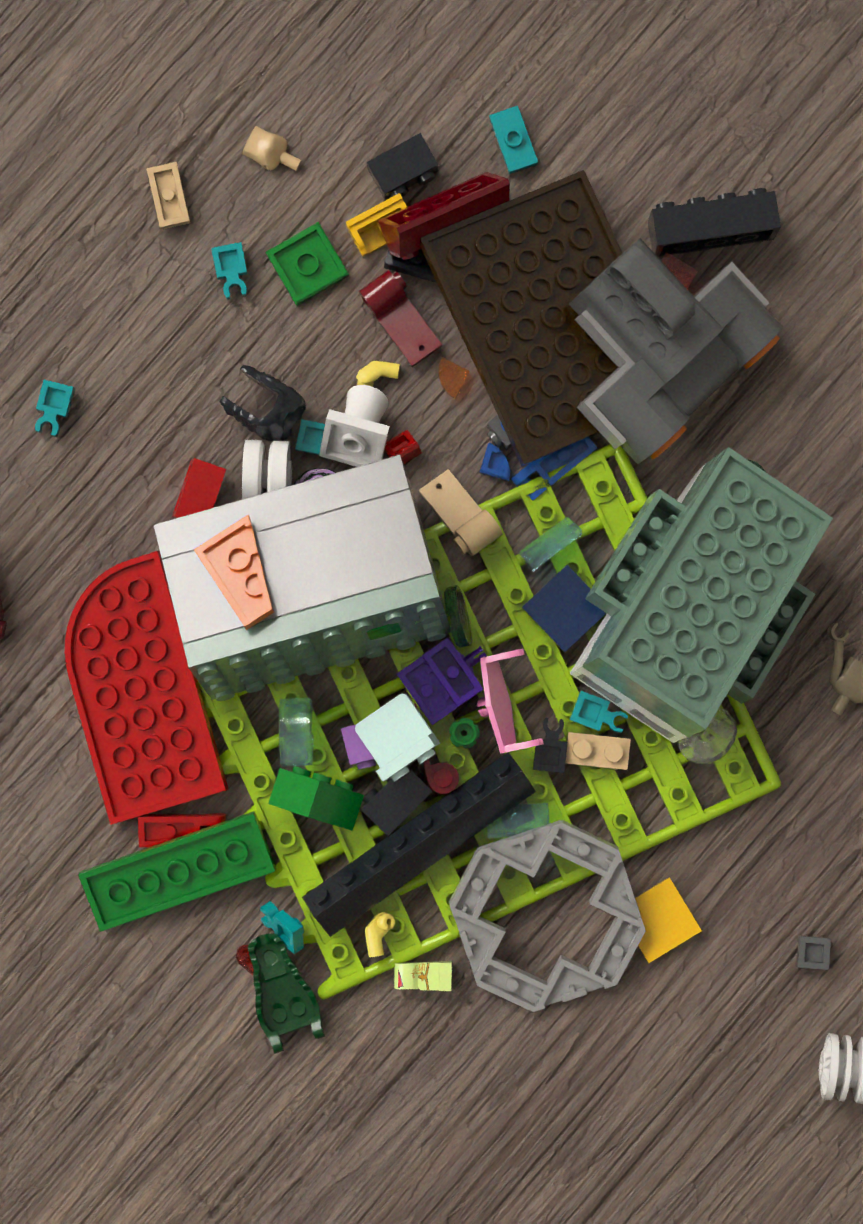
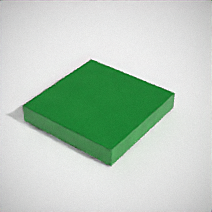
M319 222L265 252L296 306L349 276Z

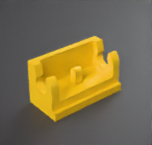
M400 193L346 221L347 230L362 257L387 245L378 220L407 207Z

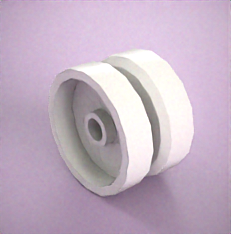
M245 440L242 466V500L264 494L265 488L267 492L292 486L290 441H273L269 448L268 460H266L265 445L262 440Z

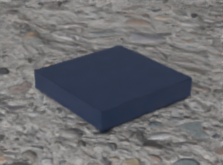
M568 565L522 607L564 653L606 614L585 599L591 589Z

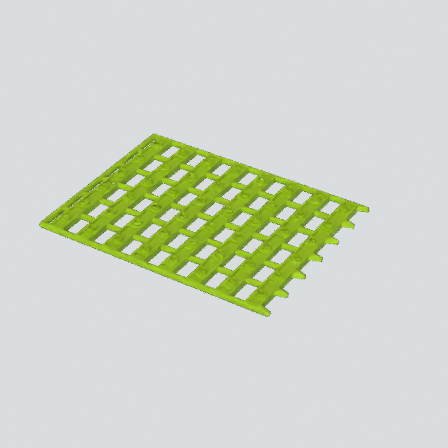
M609 444L593 451L558 480L560 481L577 473L598 516L578 527L570 528L548 479L544 480L541 476L479 504L478 506L482 511L485 509L493 516L500 526L503 535L479 551L486 569L461 581H458L438 538L450 532V530L443 521L424 530L452 631L449 633V636L456 650L466 657L480 646L483 651L475 656L474 659L484 652L487 656H491L493 654L490 648L518 636L539 680L513 693L510 692L506 684L511 700L516 743L532 740L517 704L543 692L558 723L560 719L564 722L562 732L565 737L558 741L567 742L568 732L599 735L610 730L609 726L605 723H602L600 731L570 721L579 695V691L573 681L575 677L570 675L575 664L569 667L566 666L557 644L522 609L534 595L520 566L548 554L557 574L568 565L590 589L595 583L594 577L578 546L577 540L600 529H604L615 551L634 521L633 514L639 512L647 500V496L626 451L621 446L614 449ZM615 457L635 499L634 501L626 503L606 460L607 458ZM567 464L557 469H554L548 472L547 474L551 478L562 468H564ZM543 487L547 488L546 491L533 501L528 496ZM522 499L542 543L514 555L494 511ZM492 580L512 625L484 637L464 592ZM457 587L462 592L468 612L472 636L471 644H469L460 619L456 596ZM606 614L585 633L588 642L593 637ZM415 642L416 645L409 649L398 650L393 648L388 650L398 672L424 654L419 642ZM355 659V663L345 667L333 665L328 667L344 703L316 715L298 676H295V679L289 683L277 684V682L267 684L288 729L260 741L240 699V696L248 693L246 690L235 693V696L229 700L217 701L216 699L211 700L199 683L208 717L214 716L228 746V749L219 756L224 774L240 773L254 803L243 815L255 811L261 829H266L280 860L275 865L276 871L266 875V884L272 888L292 886L306 917L301 922L304 928L303 942L304 944L318 943L332 975L317 990L318 997L322 1000L328 999L394 968L395 963H405L459 938V930L449 901L460 882L456 870L469 864L477 847L559 820L572 824L569 817L597 805L615 845L618 846L622 861L764 796L781 786V780L745 704H741L728 694L727 697L740 724L735 727L731 726L721 704L706 730L699 732L703 741L677 754L668 739L620 708L621 712L628 715V718L616 716L613 723L616 727L625 722L627 723L647 767L620 780L615 769L578 765L591 794L563 806L548 772L533 770L535 746L510 751V755L536 791L526 799L535 820L507 832L501 818H498L474 835L479 846L453 858H450L449 854H447L369 909L374 917L381 912L391 914L395 919V925L384 936L392 955L364 968L346 928H342L330 937L314 918L302 897L324 882L318 865L343 853L346 854L349 863H351L376 845L373 839L385 833L377 825L368 828L359 810L353 831L332 825L340 842L312 854L293 812L268 804L277 777L267 758L266 752L293 740L306 769L312 771L310 778L313 777L315 772L332 778L330 783L332 785L335 784L336 779L349 783L374 770L377 771L380 767L376 762L375 766L358 770L356 765L342 772L322 726L350 714L354 725H356L380 708L378 700L406 687L398 677L372 689L359 659ZM479 662L472 668L474 676L484 689L481 663ZM407 690V692H408V694H409V696H410V698H411L413 704H415L416 701L413 699V697L411 696V694H410L409 691ZM484 690L477 694L478 698L485 697ZM416 703L418 711L440 742L439 745L434 747L440 763L446 762L453 765L459 774V782L456 787L458 788L478 774L479 771L469 749L453 745L450 740L449 728L454 721L458 722L461 718H469L473 720V724L488 718L491 724L489 716L482 717L478 711L485 709L486 706L484 705L457 719H454L452 713H450L434 725H431ZM745 735L766 777V781L760 784L738 738ZM709 752L730 798L702 810L682 764ZM379 777L382 786L384 787L388 782L382 781ZM653 778L674 824L646 836L625 791ZM449 793L441 794L426 802L423 801L397 828L407 824ZM550 851L561 876L533 889L527 874L509 865H505L496 883L505 902L481 913L479 916L493 922L596 873ZM428 883L448 929L420 942L400 896Z

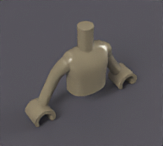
M833 623L828 627V636L835 643L829 682L839 696L831 711L841 716L850 701L857 704L863 703V663L850 657L842 670L844 640L848 638L849 630L845 629L840 637H836L834 631L838 623Z

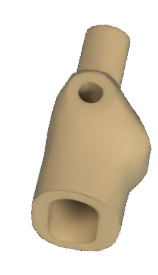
M255 126L242 152V155L255 160L267 170H274L281 163L296 171L301 163L300 159L286 152L288 144L285 138L267 132L258 126Z

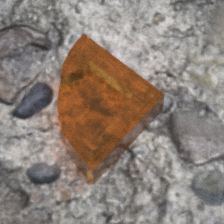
M442 357L439 364L440 383L445 392L456 400L469 374V370Z

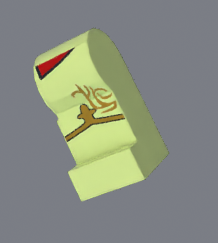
M452 961L395 963V989L451 991Z

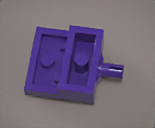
M446 638L397 673L431 725H434L484 690L474 676L472 668L480 662V658L487 657L484 652L474 659L475 656L483 651L480 646L464 657V655L456 650L449 638Z

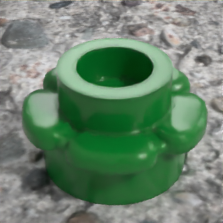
M461 718L458 722L454 721L449 728L450 740L456 747L471 748L476 744V739L480 736L479 727L474 725L473 720L469 718ZM463 730L467 731L466 736L461 735Z

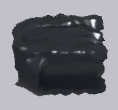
M243 365L240 370L251 380L278 396L273 409L266 416L258 419L222 396L220 403L224 407L225 412L230 416H234L238 422H241L242 426L247 427L249 431L256 433L264 440H286L291 436L294 424L301 419L306 409L304 398L295 389L281 383L279 379H275L265 372H260L254 367Z

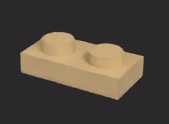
M177 162L147 168L160 229L163 230L191 223Z
M568 732L565 763L627 770L631 739Z

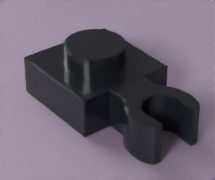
M546 717L543 722L546 738L543 739L544 744L535 746L533 770L564 773L567 742L558 741L559 734L564 728V722L560 719L559 728L556 731H552L548 728V718Z

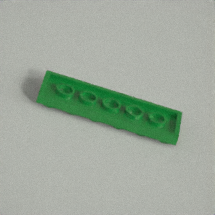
M253 811L80 871L78 876L101 932L276 871V866L256 813Z

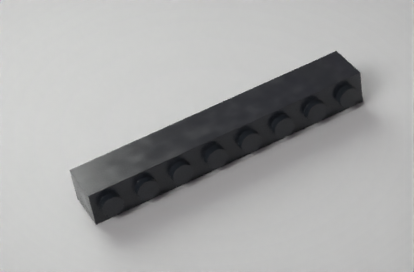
M507 752L302 898L314 918L331 937L536 791L510 753Z

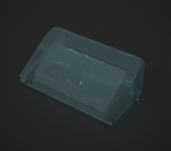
M566 517L522 549L519 554L530 570L535 571L578 539L583 531L574 521Z
M548 803L518 804L487 826V838L510 837L550 824Z

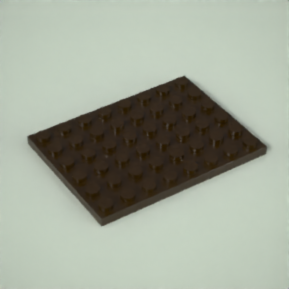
M579 171L421 237L420 247L521 466L598 433L599 431L577 407L618 367L575 321V318L579 315L571 308L569 303L622 254V251L585 171Z

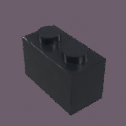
M419 133L367 162V169L384 200H387L399 193L403 197L409 192L408 188L416 183L424 185L432 181L436 177L435 173L438 172V163L423 136Z
M410 769L409 773L395 782L392 778L386 780L388 783L380 791L373 788L362 800L366 805L361 810L387 836L433 792Z

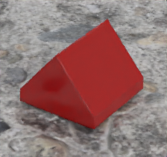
M408 430L387 441L384 450L389 458L400 455L403 465L422 454L418 443Z

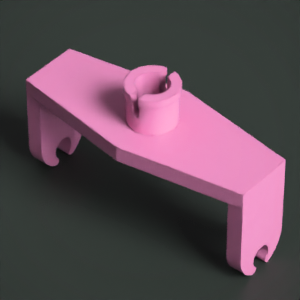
M523 649L480 658L485 697L479 698L477 707L486 706L485 709L478 711L482 717L489 716L500 753L544 744L543 738L516 743L511 700L499 661L525 655Z

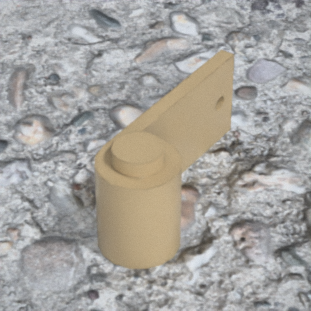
M449 469L419 490V493L455 536L453 542L463 555L468 552L471 556H474L503 535L500 526L487 510H481Z

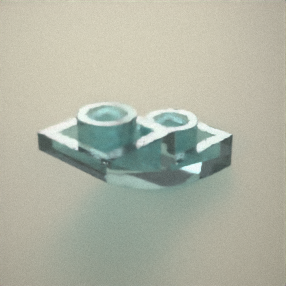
M311 698L280 699L279 750L281 766L312 765L314 736L311 732L313 708Z

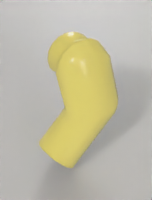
M372 361L359 370L356 376L358 379L357 385L373 387L374 381L379 377L398 379L400 364Z
M381 912L366 926L365 937L369 957L384 955L382 938L395 925V919L391 914Z

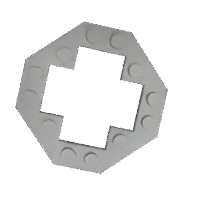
M564 820L477 847L449 901L477 986L532 1012L545 1009V1006L559 1001L566 1002L587 995V992L602 987L606 989L617 985L646 932L618 846ZM549 850L601 875L602 877L589 900L590 905L616 917L589 967L560 955L549 978L545 981L494 957L493 955L506 932L505 928L479 915L505 865L535 877Z

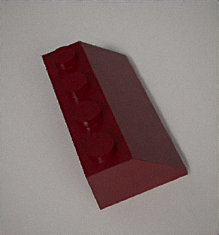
M485 172L379 219L378 222L390 254L403 260L417 256L421 249V237L508 202L510 183L508 178Z

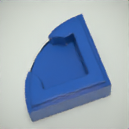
M488 443L479 473L509 482L510 466L506 456L495 445Z

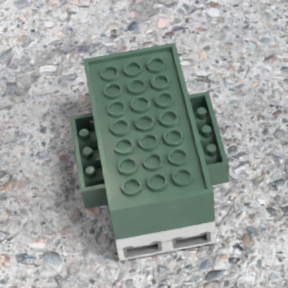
M726 448L699 469L687 484L678 500H675L661 489H658L647 498L585 598L607 614L571 670L570 675L672 743L706 730L727 694L741 704L754 698L814 598L815 593L798 583L796 579L833 518L731 448Z

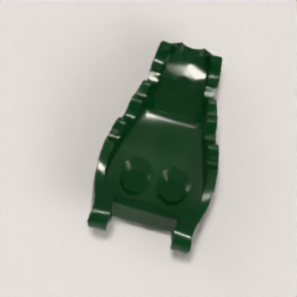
M270 933L253 939L248 946V952L254 969L256 1013L259 1023L271 1043L274 1054L284 1051L280 1036L310 1025L315 1039L325 1037L320 1007L316 996L302 977L295 963L289 957L281 937Z

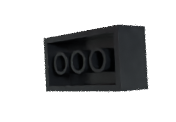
M758 188L748 191V195L736 197V193H724L718 195L717 200L705 201V197H697L687 200V204L675 206L674 202L659 203L656 205V209L651 210L648 219L652 251L657 257L774 240L781 228L775 191L767 192L766 188Z

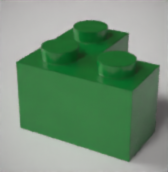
M296 766L293 767L292 771L279 769L268 804L353 831L364 797L363 794L352 791L354 785L337 779L335 784L332 785L330 784L332 778L315 772L313 777L310 778L312 771Z

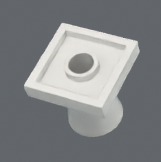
M357 385L350 388L347 392L345 413L329 409L319 456L356 467L382 460L390 427L379 423L389 405L386 395L377 388L368 385Z

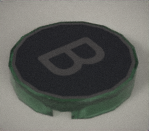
M454 585L446 588L444 591L446 613L448 617L450 616V630L456 646L459 648L472 645L468 611L460 587Z

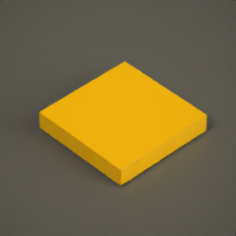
M670 877L635 897L646 930L638 947L648 963L702 931Z

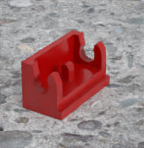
M196 458L191 459L172 518L176 519L214 508L226 469Z

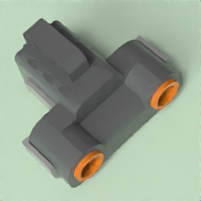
M639 238L569 303L571 308L579 315L575 318V321L618 367L578 405L577 409L614 449L621 446L637 464L648 457L654 460L686 431L687 427L684 424L690 418L689 416L742 366L745 369L751 367L779 341L780 337L777 334L782 330L783 326L765 308L769 304L767 299L733 262L718 272L693 296L646 243Z

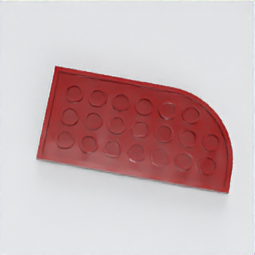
M160 551L145 554L111 567L98 576L82 593L70 616L65 636L67 673L110 825L229 790L198 680L188 668Z

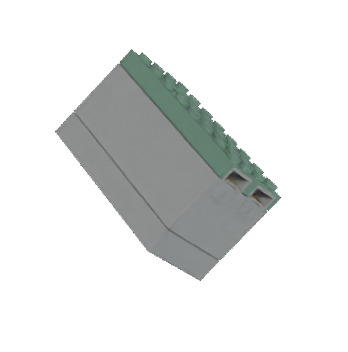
M400 455L154 525L188 668L211 700H229L238 692L245 690L249 693L257 692L264 689L266 684L277 682V684L289 683L298 675L305 673L310 676L324 672L326 667L333 665L338 667L349 666L355 663V659L365 656L367 658H377L384 655L386 650L393 648L398 650L409 649L416 645L415 642L425 639L437 641L444 638L446 633L452 632L415 497ZM247 515L251 519L274 610L273 614L248 630L245 629L194 551V549Z

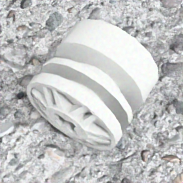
M828 1033L819 1062V1081L821 1084V1097L823 1099L832 1100L836 1089L838 1101L844 1102L849 1088H853L854 1101L863 1104V1037L860 1038L856 1050H853L852 1040L849 1035L842 1037L839 1048L838 1035Z

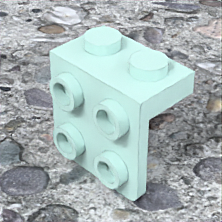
M404 693L393 698L355 726L356 733L380 767L376 772L382 781H386L389 778H392L394 782L410 772L407 768L408 765L416 760L419 764H422L436 754L433 748L440 744L409 696Z

